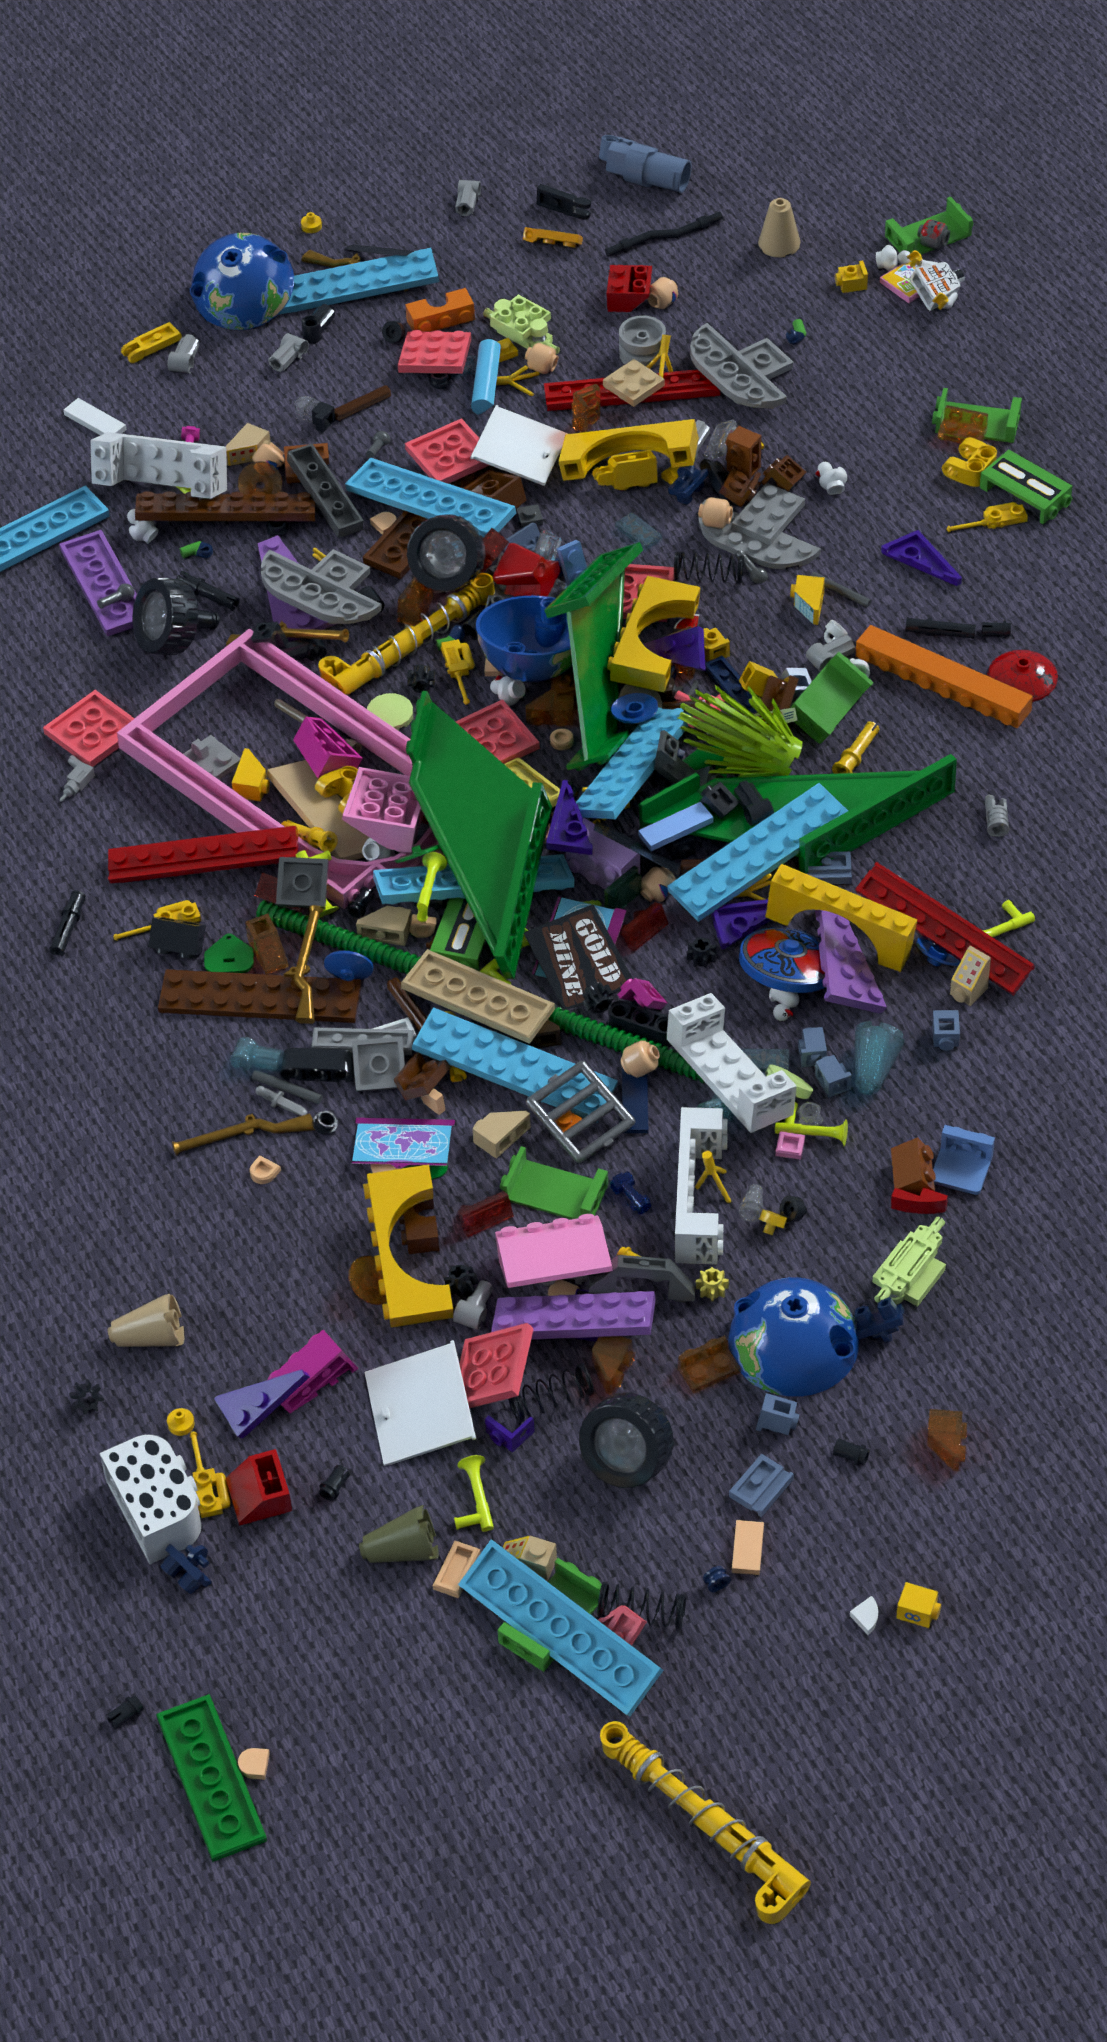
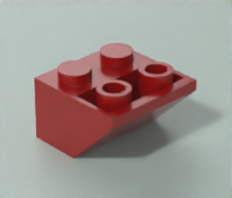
M610 265L606 293L608 312H631L649 298L652 266Z
M276 1449L249 1456L226 1477L239 1526L292 1511L290 1493Z

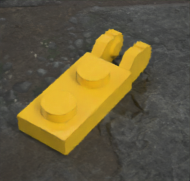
M168 322L123 345L121 353L128 357L127 359L130 363H135L142 360L144 356L146 357L180 341L182 335Z

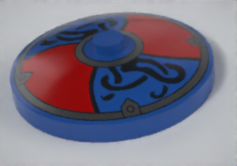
M765 928L749 934L742 941L739 952L740 965L757 982L776 990L793 993H807L825 988L823 986L825 972L821 969L819 952L821 939L796 929Z

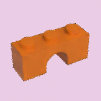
M466 288L445 293L446 304L441 307L430 306L426 299L405 304L406 319L411 330L432 332L475 320L474 303Z

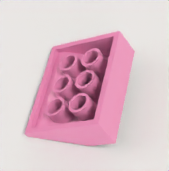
M359 767L342 820L387 849L400 853H411V848L414 846L424 813L409 785L410 776Z
M584 1214L579 1216L578 1219L572 1220L558 1218L553 1220V1223L547 1224L533 1222L528 1224L527 1227L522 1228L508 1226L502 1228L501 1231L495 1232L499 1263L508 1288L613 1271L603 1227L598 1215Z

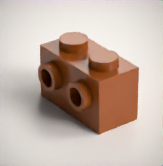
M738 426L733 433L728 434L725 442L727 445L725 458L727 461V471H731L733 468L744 473L747 479L750 480L761 468V435Z
M917 1137L891 1148L894 1189L898 1188L920 1196L923 1188L935 1191L934 1180L936 1176L932 1169V1159L934 1156L930 1146L925 1145Z

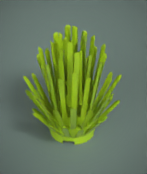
M716 685L715 688L721 693V698L738 711L719 698H714L708 693L703 694L699 690H695L697 695L727 714L690 695L689 698L696 702L695 707L708 715L685 703L680 705L681 709L705 722L684 712L680 713V717H677L678 719L714 737L685 726L680 727V729L696 735L698 739L704 740L708 744L725 749L721 750L690 739L683 740L689 745L698 747L696 749L725 757L723 761L705 760V764L728 766L727 768L710 770L708 773L740 774L738 777L789 775L792 771L789 767L794 757L799 758L802 741L793 736L775 700L772 699L775 709L771 713L760 697L758 698L749 686L748 691L752 695V699H749L750 705L769 725Z

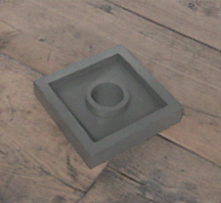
M279 857L276 906L309 908L311 905H317L322 909H326L328 859Z

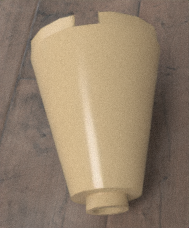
M777 198L771 201L758 241L759 247L766 255L781 258L787 254L796 253L800 247V237L791 204L784 198Z
M170 1294L163 1295L113 1320L111 1327H108L111 1343L115 1342L118 1347H159L184 1344V1326L180 1327L179 1318L182 1316L175 1297Z

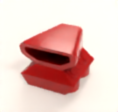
M509 543L492 578L496 584L506 585L504 592L506 595H512L513 597L532 595L548 597L560 573L559 561L546 560L544 557L516 543Z

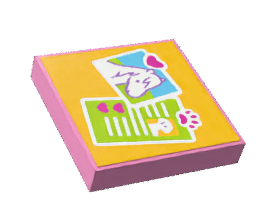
M910 262L901 264L880 277L882 285L907 303L920 297L910 282V278L916 268L910 267Z

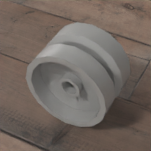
M635 316L621 324L619 328V355L623 364H627L635 359L644 366H647L659 353L662 334H666V327L660 320L651 316ZM660 359L651 367V369L660 365Z

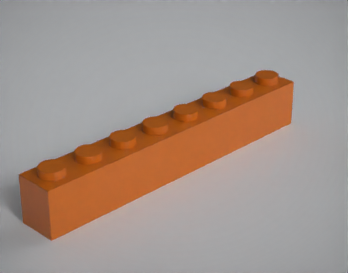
M870 625L856 641L855 657L878 666L883 671L894 673L903 680L912 681L923 689H930L939 693L944 698L955 700L964 707L973 708L984 716H991L1000 720L1005 725L1018 728L1032 710V695L875 626Z

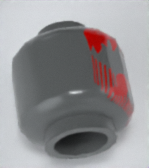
M930 219L924 225H920L917 236L920 237L922 246L939 250L947 245L950 238V230H948L945 223Z

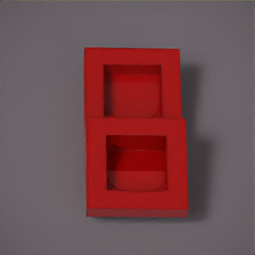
M895 1188L891 1196V1208L917 1214L943 1213L947 1209L948 1196L926 1188L922 1189L920 1196Z

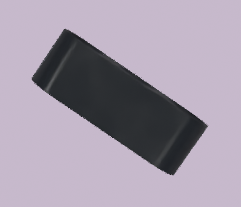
M622 1000L614 1001L609 1005L608 1018L612 1029L616 1027L619 1029V1032L624 1030L626 1034L632 1033L633 1037L638 1035L640 1039L646 1038L647 1042L651 1040L654 1041V1044L660 1043L662 1047L672 1046L667 1040L668 1015Z
M288 1048L283 1053L280 1074L285 1080H290V1078H295V1080L315 1081V1079H320L322 1082H340V1080H345L348 1083L353 1079V1053L348 1050Z

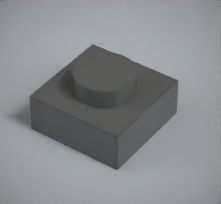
M538 504L516 508L521 528L526 527L532 522L536 523L537 526L543 525V518Z

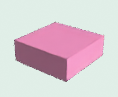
M780 1132L775 1156L801 1160L805 1135Z

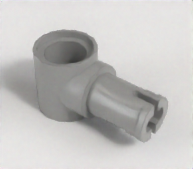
M482 1280L478 1283L472 1296H469L466 1301L460 1300L454 1311L453 1322L480 1330L481 1327L479 1325L481 1321L484 1322L486 1319V1302L493 1292L492 1284Z

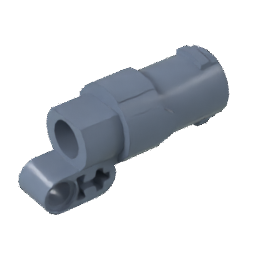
M613 135L601 137L599 158L607 161V172L623 176L626 182L645 187L653 185L679 193L684 192L692 168L690 160L658 152L657 148L639 144L625 138Z

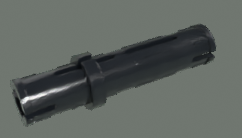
M181 571L180 575L176 578L186 582L196 596L201 595L231 611L236 609L233 605L239 606L240 599L206 583L203 578H195L184 571Z
M907 617L905 632L926 633V636L936 634L974 639L976 624L934 621L932 618L924 620Z
M72 891L67 906L62 910L61 922L49 948L50 953L53 955H64L75 923L80 920V911L86 900V895L81 891Z

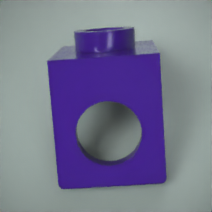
M489 1415L485 1418L486 1432L491 1440L498 1446H505L512 1453L535 1432L534 1419L532 1417H529L513 1433ZM527 1428L526 1433L520 1438L522 1432Z

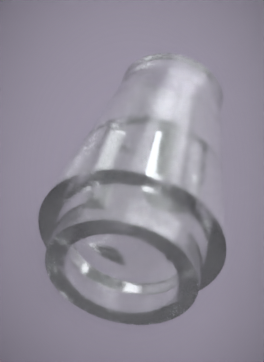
M752 1184L748 1187L738 1206L739 1215L746 1222L758 1221L763 1209V1188L757 1184Z

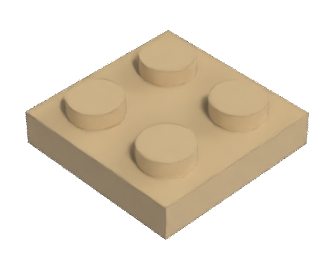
M633 359L603 379V386L634 407L665 386V379Z

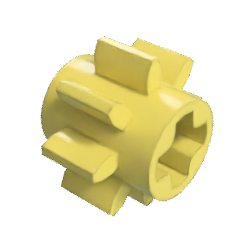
M713 1267L705 1272L700 1271V1279L696 1280V1289H700V1297L706 1296L711 1298V1301H714L719 1296L724 1298L725 1289L729 1288V1279H724V1271H719Z

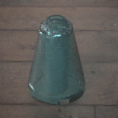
M866 1021L856 1026L855 1086L859 1089V1092L865 1095H872L880 1090L905 1043L902 1031L886 1023L880 1022L879 1026H871L872 1021Z

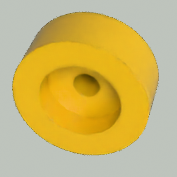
M313 212L307 213L301 219L302 230L306 233L320 231L322 228L321 218Z
M762 1209L759 1220L766 1222L763 1232L773 1235L776 1226L784 1228L787 1218Z
M184 1408L173 1410L167 1417L169 1431L177 1436L190 1433L195 1425L193 1414Z

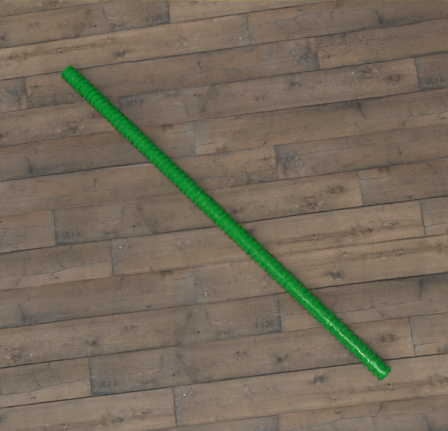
M263 900L256 911V918L259 921H264L267 924L270 923L272 926L277 925L278 928H284L286 931L290 930L292 933L297 932L299 936L305 934L309 916L306 914L296 913V911L289 910L287 907H277L275 903H269L267 900ZM318 919L313 941L324 942L325 945H330L332 948L337 947L340 951H352L362 954L369 960L371 959L373 963L378 962L381 966L385 964V967H391L400 973L405 972L406 975L421 958V956L417 957L416 954L411 955L410 952H404L402 949L397 950L394 946L390 948V945H383L380 941L370 940L369 937L363 938L361 934L356 935L355 932H349L347 929L336 928L335 925H329L328 922H322V920ZM555 1006V1010L547 1019L560 1027V1031L564 1030L567 1034L572 1033L575 1037L578 1035L580 1039L586 1038V1041L589 1042L593 1040L594 1044L600 1043L602 1047L607 1045L608 1049L614 1048L616 1052L621 1051L623 1053L626 1047L642 1040L647 1041L646 1038L640 1039L638 1035L633 1037L632 1033L626 1034L624 1030L619 1032L618 1028L612 1029V1026H605L602 1022L598 1024L597 1020L591 1021L588 1017L584 1019L583 1015L577 1016L575 1012L563 1011L561 1007L556 1008ZM649 1041L659 1051V1068L664 1066L665 1070L671 1069L673 1073L678 1071V1074L681 1076L685 1074L687 1078L692 1077L695 1081L699 1079L701 1083H705L679 1052H676L673 1048L669 1050L668 1046L662 1047L660 1043L654 1044V1041Z

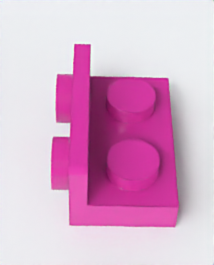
M637 978L627 980L620 987L621 991L617 994L620 999L636 1000L642 1007L646 1006L650 1009L660 1010L668 1004L649 981Z

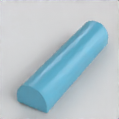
M485 339L479 344L471 408L476 414H482L494 405L501 345L492 339Z

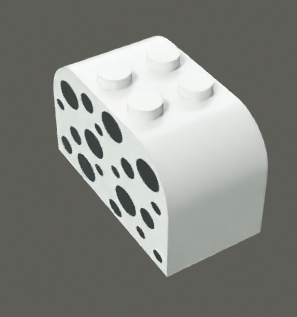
M141 1435L100 1453L106 1482L149 1564L167 1557L169 1553L165 1549L169 1544H172L177 1550L181 1551L197 1540L201 1532V1520L198 1510L200 1501L196 1494L198 1489L193 1477H187L185 1473L187 1469L181 1455H175L166 1440L155 1435Z

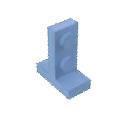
M578 540L556 548L566 583L560 585L561 592L587 568L581 543Z

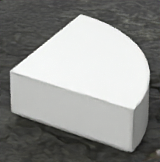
M872 1596L850 1611V1617L867 1635L874 1630L878 1620V1607Z

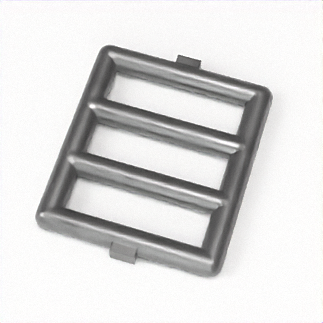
M579 1061L559 1076L555 1074L548 1079L547 1085L526 1099V1105L576 1163H582L601 1148L606 1150L613 1145L615 1138L635 1124L634 1117L585 1061ZM582 1073L590 1084L547 1114L539 1102ZM598 1091L606 1103L563 1132L554 1121ZM614 1110L623 1121L579 1151L571 1142V1139Z

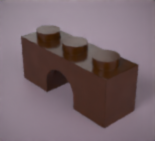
M433 1199L425 1200L412 1206L399 1218L400 1225L405 1224V1230L400 1231L402 1246H408V1254L440 1251L436 1216L424 1217L418 1215L423 1210L434 1209Z

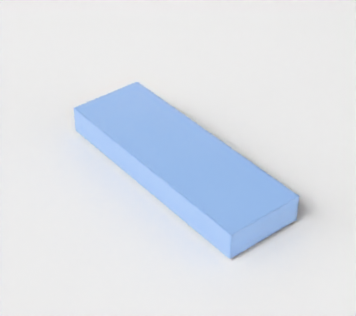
M699 802L638 830L639 837L649 850L653 851L713 823V816Z

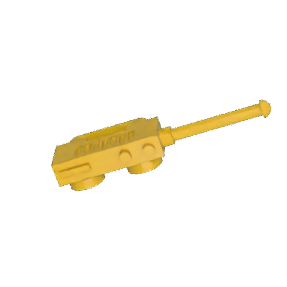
M1016 502L987 507L983 512L984 519L981 521L948 526L946 530L951 532L981 525L987 526L988 529L1002 528L1006 525L1027 522L1028 516L1023 504L1018 505Z
M459 639L442 642L441 651L446 662L445 668H448L447 674H450L451 678L455 677L457 679L464 700L463 703L468 705L470 700L467 697L461 677L469 675V670L475 667L469 645L467 643H460Z
M189 900L160 907L153 914L154 918L160 916L194 923L201 922L196 902L191 903ZM151 925L114 934L113 938L118 941V939L149 931L151 930Z
M193 1431L189 1436L192 1439L197 1465L196 1472H193V1479L198 1489L196 1493L200 1501L198 1506L199 1515H201V1518L223 1514L222 1509L228 1508L231 1504L226 1477L223 1473H215L214 1468L204 1470L197 1442V1433ZM212 1486H216L218 1497H215L213 1494Z

